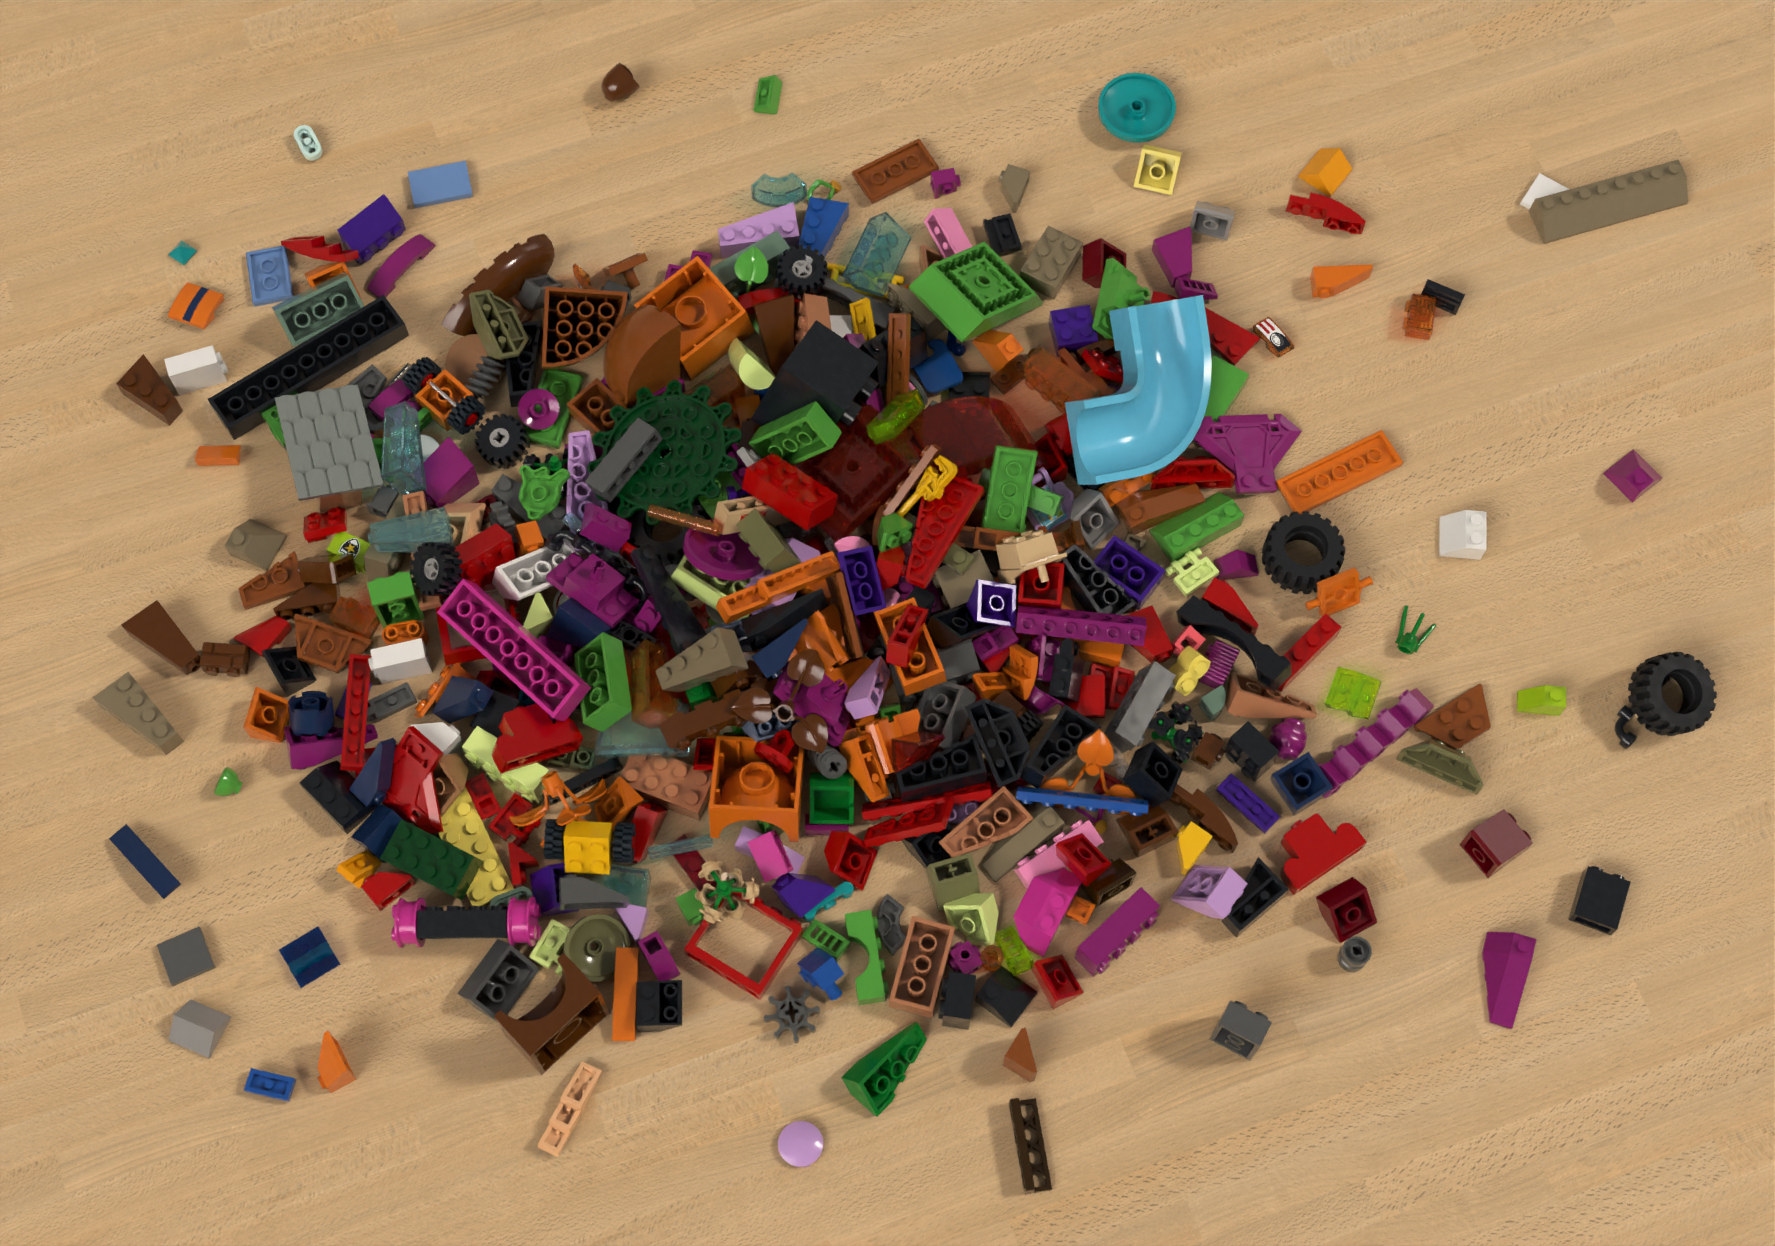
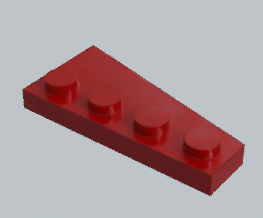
M949 796L944 798V803L937 806L931 803L925 806L924 811L916 814L914 811L905 813L898 821L892 818L871 826L867 829L863 841L866 847L881 846L884 843L898 842L913 836L919 837L930 832H940L946 828L954 801Z

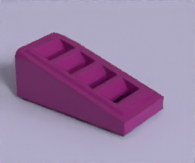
M1182 277L1176 278L1174 289L1179 299L1203 295L1204 300L1218 299V294L1213 284Z

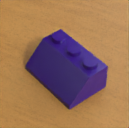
M383 194L337 231L345 250H358L359 258L354 260L359 265H362L364 262L369 261L378 251L386 248L392 240L400 237L406 228L401 216Z
M872 546L838 552L837 556L853 616L887 608Z

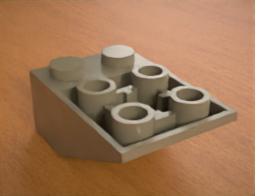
M892 283L887 284V304L895 309L894 313L911 314L925 331L926 344L944 331V324L910 289Z

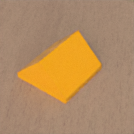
M1322 148L1314 155L1298 177L1331 197L1351 173L1352 167L1340 148Z

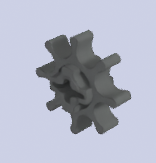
M502 501L490 503L492 512L488 513L490 526L497 523L512 535L515 552L514 543L518 542L514 534L516 524L511 518L510 513L508 514V506H503Z
M786 986L787 997L785 1000L777 1001L773 996L769 997V1003L775 1005L777 1011L773 1015H765L764 1021L766 1023L770 1021L779 1023L780 1027L774 1033L775 1039H779L782 1032L790 1031L794 1035V1043H798L799 1037L797 1032L801 1028H807L811 1033H815L816 1027L809 1024L807 1019L811 1014H819L820 1007H806L805 1000L810 997L809 990H805L801 998H794L791 996L790 986ZM790 1006H792L795 1013V1023H792L789 1015Z

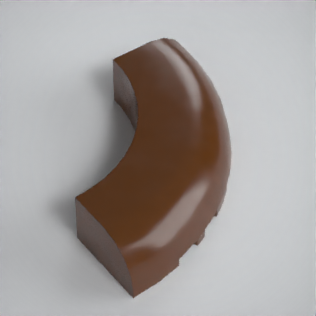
M545 234L529 237L526 243L522 245L516 243L508 252L504 251L493 259L494 264L488 270L483 268L473 278L476 282L470 284L461 292L464 296L457 305H452L441 325L461 336L478 334L473 325L469 294L490 290L494 293L493 295L508 302L521 291L526 279L547 275L554 260V247L551 240Z

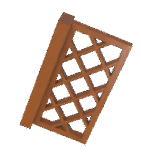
M835 573L825 579L831 594L830 605L834 603L839 611L846 652L850 660L864 657L865 654L856 617L852 614L843 573Z

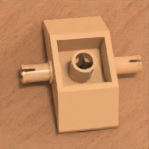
M451 503L444 505L434 512L430 527L432 542L450 543V546L456 547L480 533L486 504Z

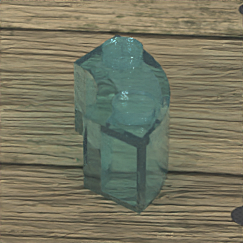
M764 173L751 185L752 199L769 207H781L792 202L795 205L807 197V184L794 173L780 178L770 177Z

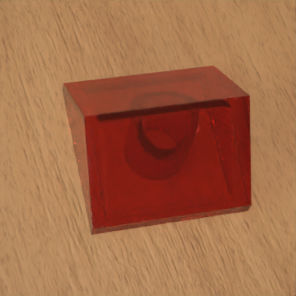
M917 731L891 739L893 771L897 773L921 760H926L945 739V736L943 734Z

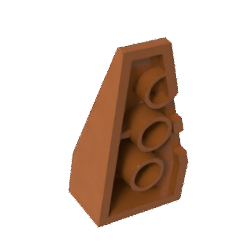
M1197 484L1134 492L1114 506L1128 532L1136 535L1205 503L1206 500Z

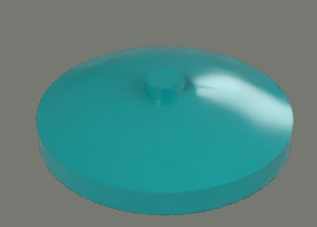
M1128 73L1114 78L1103 88L1098 103V114L1103 126L1117 138L1136 143L1148 142L1166 133L1173 123L1176 112L1175 98L1169 87L1158 78L1143 73Z

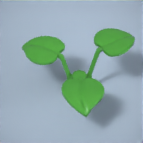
M751 247L740 255L735 262L734 270L737 277L742 281H748L745 294L750 292L752 281L762 283L768 275L766 258L756 247ZM754 319L753 327L758 334H760L756 323V319Z

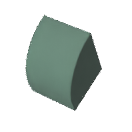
M1223 685L1200 699L1199 707L1210 722L1220 715L1224 707L1226 692Z

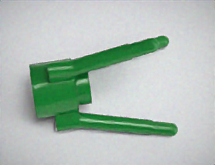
M1405 605L1399 634L1395 643L1398 644V650L1411 655L1413 652L1417 653L1420 645L1431 634L1436 624H1432L1417 641L1416 633L1425 616L1424 613H1421L1412 632H1407L1403 635L1408 606Z

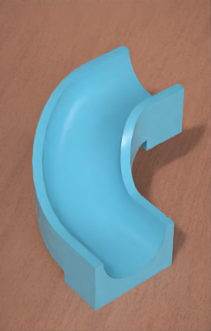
M1203 295L1109 311L1115 351H1120L1123 367L1122 386L1116 393L1065 403L1078 485H1097L1150 474L1174 461L1194 439L1206 412L1211 386V348Z

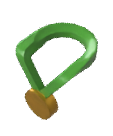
M820 179L816 180L808 190V202L810 197H813L814 190L820 185L830 188L827 200H831L834 192L838 193L842 189L841 185L834 180L830 183Z

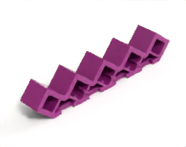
M1417 688L1411 691L1405 690L1398 697L1400 701L1396 706L1390 709L1384 708L1376 716L1378 720L1373 725L1367 728L1363 726L1355 733L1356 738L1352 743L1346 746L1340 745L1333 752L1335 756L1329 762L1323 765L1321 763L1317 764L1333 787L1332 790L1323 796L1325 799L1335 794L1345 782L1354 778L1369 762L1374 761L1390 744H1394L1410 727L1415 726L1435 707Z

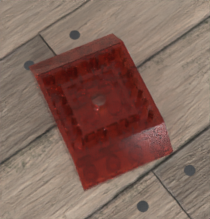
M870 404L861 408L849 428L842 423L837 425L842 433L831 449L795 465L797 469L838 495L833 515L817 524L835 541L852 534L896 491L897 486L903 479L906 481L910 475L908 471L915 462L918 464L922 458L920 456L922 451ZM851 463L859 465V468L854 472L847 469Z

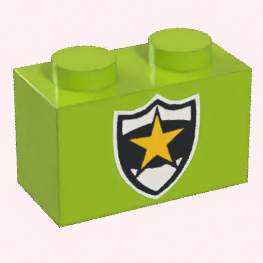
M347 532L336 533L326 549L328 554H353L356 573L362 572L366 574L364 555L371 543Z

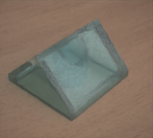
M612 864L610 875L604 874L603 886L628 896V904L646 907L651 883L649 869Z

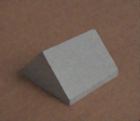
M190 999L174 1014L169 1041L210 1058L231 1017Z

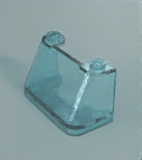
M669 699V703L631 704V712L604 732L598 730L595 744V756L606 760L615 757L624 758L625 756H669L676 754L678 757L689 756V747L683 750L669 748L659 728V725L673 714L683 711L684 714L688 713L689 704L682 703V699Z

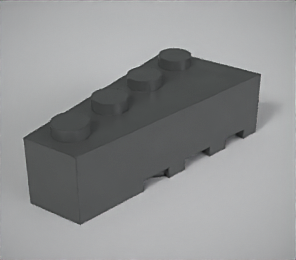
M502 474L491 490L496 501H502L503 506L507 505L508 513L521 524L530 522L527 511L519 500L522 484ZM560 503L552 512L544 515L541 520L536 521L544 544L549 534H555L560 530L570 531L566 506Z

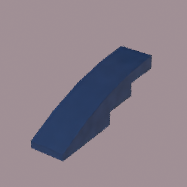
M127 824L109 838L163 899L181 885Z

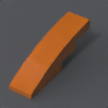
M616 947L612 1041L636 1040L639 947Z

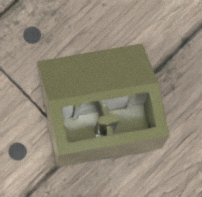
M971 853L930 864L926 869L939 912L944 911L943 905L945 903L974 893H980L978 873Z

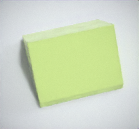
M539 592L535 593L523 625L538 639L540 635L547 636L554 619Z

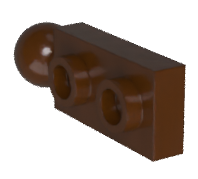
M1033 348L1028 352L1027 358L1020 354L993 375L990 381L1003 395L1034 372V367L1031 364L1041 363L1043 352L1038 348Z

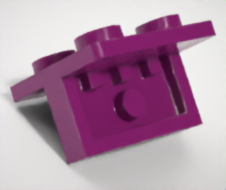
M1041 634L1028 641L1025 649L1038 656L1035 681L1050 683L1055 653L1059 654L1060 641L1046 639V635Z

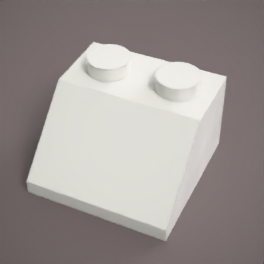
M1463 510L1441 516L1439 518V556L1481 560L1486 551L1487 512Z
M444 722L411 725L444 753L443 755L458 753L460 756L464 752L462 748L464 740L460 736L461 733L453 725L448 727Z

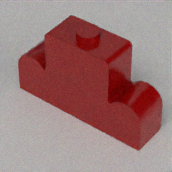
M537 703L526 707L519 706L503 714L499 724V729L503 735L499 736L492 751V758L500 773H505L576 751L581 745L583 736L575 722L570 718H567L565 722L556 720L555 724H553L547 712Z
M1315 813L1303 822L1300 819L1290 827L1291 830L1285 833L1281 840V845L1291 857L1281 869V879L1291 893L1295 895L1362 850L1367 841L1356 827L1350 823L1340 824L1333 833L1318 813Z

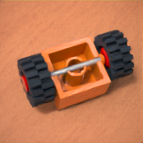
M422 357L421 360H416V364L413 363L411 365L412 368H408V373L404 375L403 384L415 394L418 404L422 408H427L430 411L431 418L446 431L453 427L458 433L464 435L469 433L470 429H475V425L478 426L479 420L483 419L482 415H485V406L446 369L442 371L429 357Z

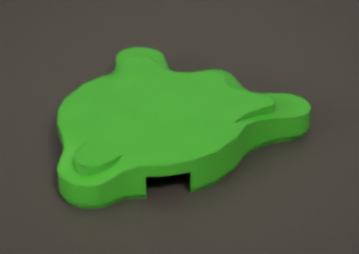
M528 465L520 467L519 472L523 482L519 492V500L531 521L541 520L544 515L552 512L557 507L561 498L562 486L570 478V473L567 469H560L553 475H550V470L546 466L537 470H533Z

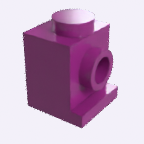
M954 168L931 172L930 184L934 198L938 199L940 194L947 195L956 192L957 187L961 186L960 177L955 174Z

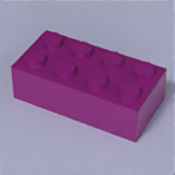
M1140 887L1078 946L1074 958L1093 977L1097 973L1101 975L1108 969L1109 963L1113 958L1117 960L1126 951L1125 948L1129 942L1133 945L1141 937L1140 934L1144 928L1148 930L1155 924L1156 918L1159 916L1157 912L1160 905Z

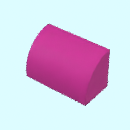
M776 830L747 842L765 883L794 870Z

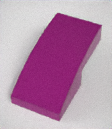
M399 379L380 393L370 403L368 409L383 421L394 414L400 404L412 398L414 393Z
M1002 626L990 634L986 632L972 643L975 652L981 661H984L1008 649L1010 645H1014L1020 640L1011 627Z

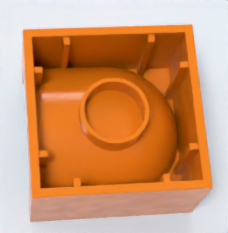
M717 736L709 800L710 838H719L723 828L734 822L758 820L778 826L788 835L790 842H798L804 780V748L794 743V746L787 755V758L794 764V767L790 772L785 773L772 766L773 763H770L769 760L764 762L753 752L757 742L751 737ZM772 739L761 741V743L769 745Z

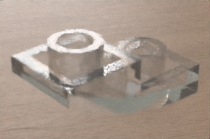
M1110 741L1114 750V758L1108 766H1117L1115 767L1117 779H1121L1122 784L1128 785L1123 781L1129 765L1121 751Z

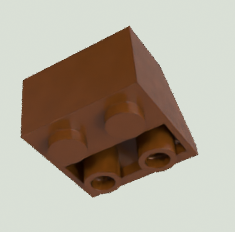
M1149 805L1148 814L1143 813L1142 816H1134L1128 813L1116 819L1137 858L1175 840L1178 833L1169 814L1160 805L1154 808Z

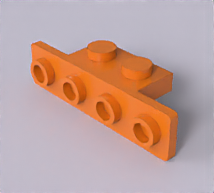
M461 663L445 666L440 672L442 677L428 689L429 695L425 700L422 699L415 707L417 712L414 716L422 718L433 702L437 703L452 676L476 680V678L460 666Z

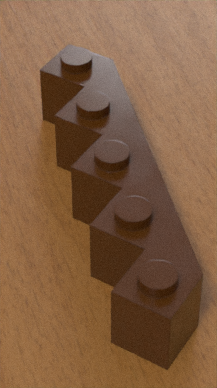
M765 678L750 685V688L759 687L766 690L771 697L770 704L778 707L782 701L773 693L778 678L770 681ZM737 689L724 694L721 700L714 703L709 700L694 706V710L686 714L683 711L673 714L659 725L669 748L683 750L690 747L691 742L697 737H708V739L718 736L720 730L726 726H736L738 728L746 725L748 721L732 710L733 704L745 691L740 692Z

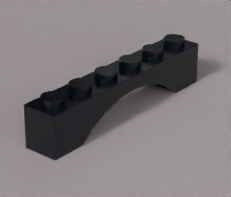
M1193 595L1177 610L1178 623L1183 627L1191 625L1199 634L1213 635L1226 639L1243 650L1252 661L1258 680L1274 692L1292 675L1291 663L1285 656H1279L1269 645H1264L1258 641L1255 635L1245 632L1235 621L1231 622L1221 611L1211 608L1204 599H1199Z

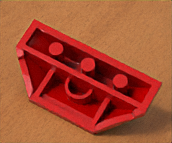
M1197 456L1195 458L1177 457L1152 478L1150 490L1197 484L1199 489L1232 488L1235 475L1214 458H1206L1205 456Z

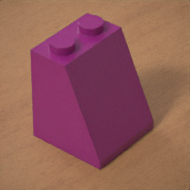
M450 437L412 474L415 481L413 483L415 489L418 492L423 491L426 495V502L431 508L435 506L437 510L446 504L454 503L480 484L473 464Z

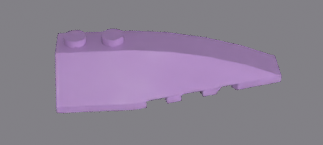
M589 430L572 432L568 435L567 470L570 473V478L567 480L566 514L570 531L574 534L581 530L584 511L588 502L609 511L607 501H600L596 497V493L585 482L590 474L587 466L591 461L596 460ZM589 538L586 541L591 546L597 543ZM604 547V555L613 554L614 551ZM575 548V552L588 555L584 550Z

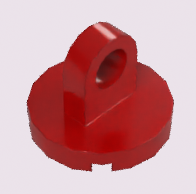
M788 730L777 732L769 745L761 742L755 744L753 752L764 762L768 760L770 763L772 762L774 768L787 773L794 767V764L787 758L795 743L792 734ZM787 738L786 741L783 744H781V741Z

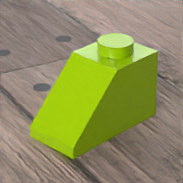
M1542 685L1517 691V712L1560 716L1566 708V687Z

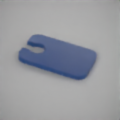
M934 339L927 342L929 348L934 351V354L913 368L926 392L936 394L959 385L963 381V374L944 341Z

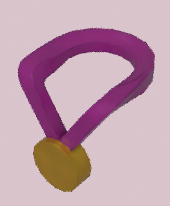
M1077 806L1075 811L1093 821V826L1098 834L1106 831L1107 823L1102 820L1104 809H1099L1097 819H1095L1089 813L1080 809V806Z

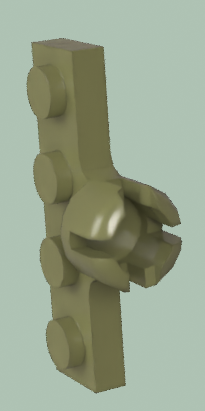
M908 513L904 519L914 524L910 539L913 542L917 518ZM953 543L942 563L963 576L976 559L975 556Z

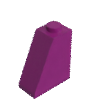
M1187 227L1154 239L1152 251L1171 287H1175L1177 277L1190 279L1192 274L1191 228Z

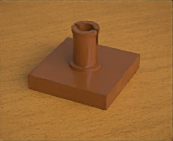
M637 253L603 268L605 276L623 273L628 287L632 289L641 285L633 268L648 261L645 253Z

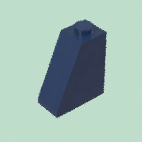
M571 597L558 607L547 636L551 639L583 648L602 632L608 634L611 627Z
M452 676L432 714L451 724L484 710L494 691L478 680Z

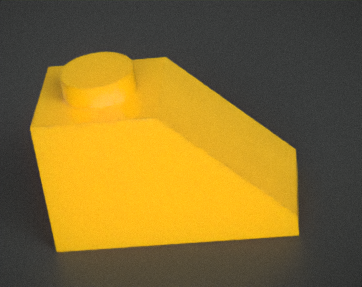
M1192 821L1187 827L1183 825L1177 833L1179 838L1176 846L1181 873L1186 876L1207 848L1213 837Z

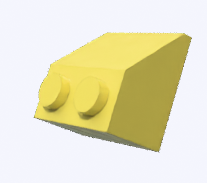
M1144 144L1134 187L1172 195L1182 152Z

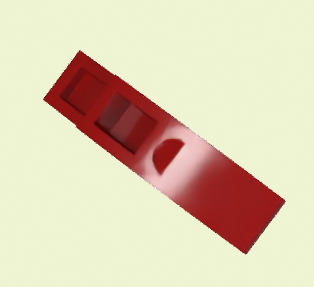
M1312 192L1309 199L1290 195L1286 207V212L1294 215L1308 216L1313 219L1324 220L1323 227H1328L1331 230L1346 231L1350 234L1361 235L1366 222L1359 214L1344 204Z

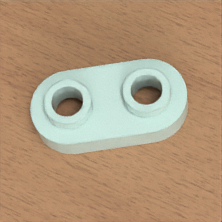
M307 125L297 127L294 131V138L303 156L310 161L319 159L322 156L323 150L312 128Z

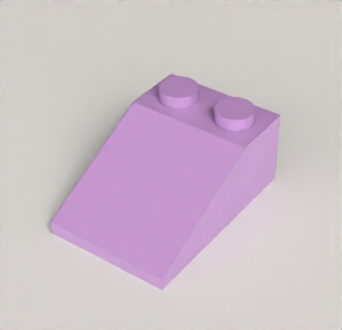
M1194 864L1171 897V900L1211 918L1224 919L1231 912V907L1235 901L1242 896L1243 889L1248 883L1231 867Z

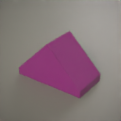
M1237 549L1214 560L1215 567L1220 571L1219 575L1216 576L1219 580L1259 575L1256 558L1253 554Z

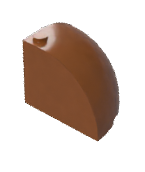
M545 286L541 369H557L571 366L599 351L608 342L613 330L623 317L628 292Z
M645 304L628 313L617 324L606 345L603 360L604 377L617 401L622 402L627 408L637 403L636 393L638 389L647 387L653 394L667 386L670 381L680 379L681 324L666 311L660 312L657 306Z

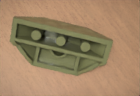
M490 290L470 293L473 325L487 355L498 360L519 356L529 338L514 307L493 295L494 293Z
M1429 739L1403 748L1396 759L1476 795L1484 785L1470 756L1466 755L1462 750L1451 749L1438 740L1433 741Z

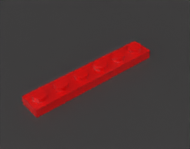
M350 654L340 770L361 771L363 769L370 682L368 658L371 655Z
M991 781L903 803L901 797L862 804L863 820L876 821L885 816L898 817L910 811L918 813L924 811L925 806L934 803L935 806L944 803V798L949 796L952 797L954 804L958 806L964 805L968 801H986L992 797Z

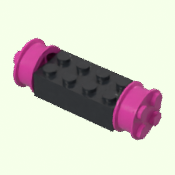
M511 897L508 906L494 905L491 906V910H487L486 906H469V910H465V907L447 906V910H443L444 907L426 906L423 898L406 902L404 898H400L397 905L392 906L394 927L392 928L391 937L392 941H396L399 948H403L406 944H416L417 947L421 948L424 946L426 939L508 938L510 945L513 947L517 943H529L530 946H534L536 940L541 939V927L538 926V917H541L542 910L541 904H537L535 897H530L529 900H517L516 897Z

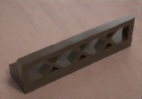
M1019 1098L1010 1099L1009 1109L1024 1194L1051 1191L1052 1185L1036 1098L1020 1101ZM1032 1105L1033 1115L1029 1120L1022 1116L1020 1106ZM1033 1118L1035 1120V1125L1031 1123ZM1028 1125L1037 1131V1138L1033 1143L1026 1139L1025 1130ZM1037 1141L1039 1142V1148L1035 1146ZM1032 1148L1041 1154V1161L1037 1166L1030 1162L1029 1152ZM1041 1164L1043 1165V1170H1044V1171H1042V1170L1039 1168ZM1036 1171L1045 1177L1046 1186H1034L1033 1175Z

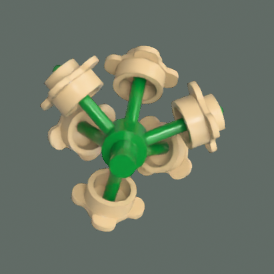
M720 860L705 862L698 876L700 878L705 877L707 881L715 880L717 886L715 888L711 884L706 883L701 891L695 893V898L700 900L704 909H699L704 914L703 919L708 923L714 924L716 920L723 923L724 920L720 918L721 915L725 920L729 918L735 920L742 919L743 911L747 904L744 901L740 902L738 899H732L731 894L732 892H742V898L750 899V904H754L755 897L757 898L759 895V885L755 884L754 878L750 877L749 881H744L741 875L742 870L735 868L732 872H724L721 876L723 881H721L719 876L722 873L720 868L722 862ZM722 898L727 899V902L724 904V913L718 909Z

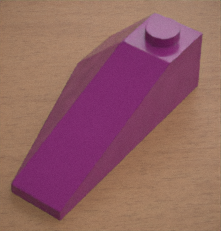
M333 725L328 730V734L324 736H317L315 734L297 736L293 734L291 726L284 727L291 769L303 770L342 754L344 728H337ZM366 725L365 743H368L378 738L374 725Z
M1515 932L1486 933L1482 960L1485 967L1484 978L1487 985L1489 1023L1509 1029L1513 1028L1537 939Z

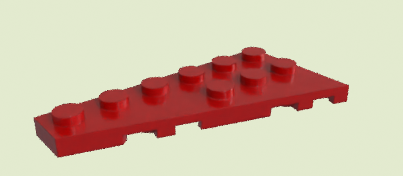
M937 469L938 474L942 475L943 472ZM955 476L944 488L940 499L935 498L933 501H928L922 496L915 536L912 542V551L909 556L905 576L906 582L926 589L982 497L984 487Z

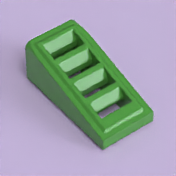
M816 919L813 920L801 936L814 947H818L831 955L836 962L840 960L850 946V941ZM816 927H818L820 930L817 932L814 938H812L810 936L811 933L814 931ZM825 932L826 936L821 942H818L819 937ZM830 937L833 938L829 946L826 947L825 943ZM837 942L840 943L835 952L831 950Z

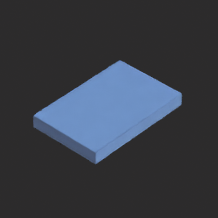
M466 161L408 172L415 208L473 197Z
M278 246L246 252L254 307L283 302L294 297L286 247Z

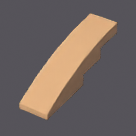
M583 1061L580 1063L560 1097V1103L549 1120V1126L541 1137L538 1148L559 1157L592 1095L602 1070Z

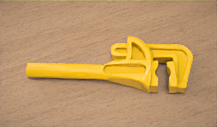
M939 455L934 462L939 466V470L943 472L942 475L938 474V470L933 466L926 468L915 492L896 514L904 517L922 496L928 501H933L935 498L940 499L944 488L956 476L957 466L947 458Z

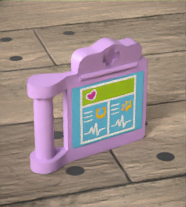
M1041 467L1033 475L1032 485L1042 480L1046 485L1041 488L1065 496L1058 516H1051L1027 507L1026 517L1034 530H1043L1045 533L1050 532L1071 517L1074 496L1073 492L1063 482L1053 484L1046 469Z

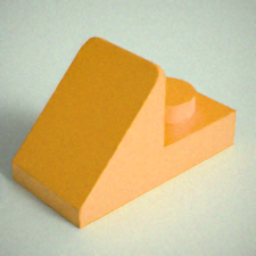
M365 850L340 863L336 871L357 888H361L364 880L374 874L382 865V862Z

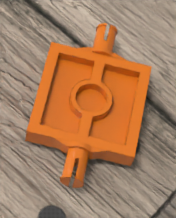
M1355 567L1317 582V597L1305 602L1307 610L1319 607V614L1321 616L1325 613L1332 615L1359 604L1362 588L1373 585V580L1370 576L1359 580V572Z

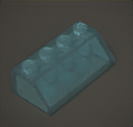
M887 212L871 217L842 276L855 289L880 297L885 296L887 284L891 283L911 237Z

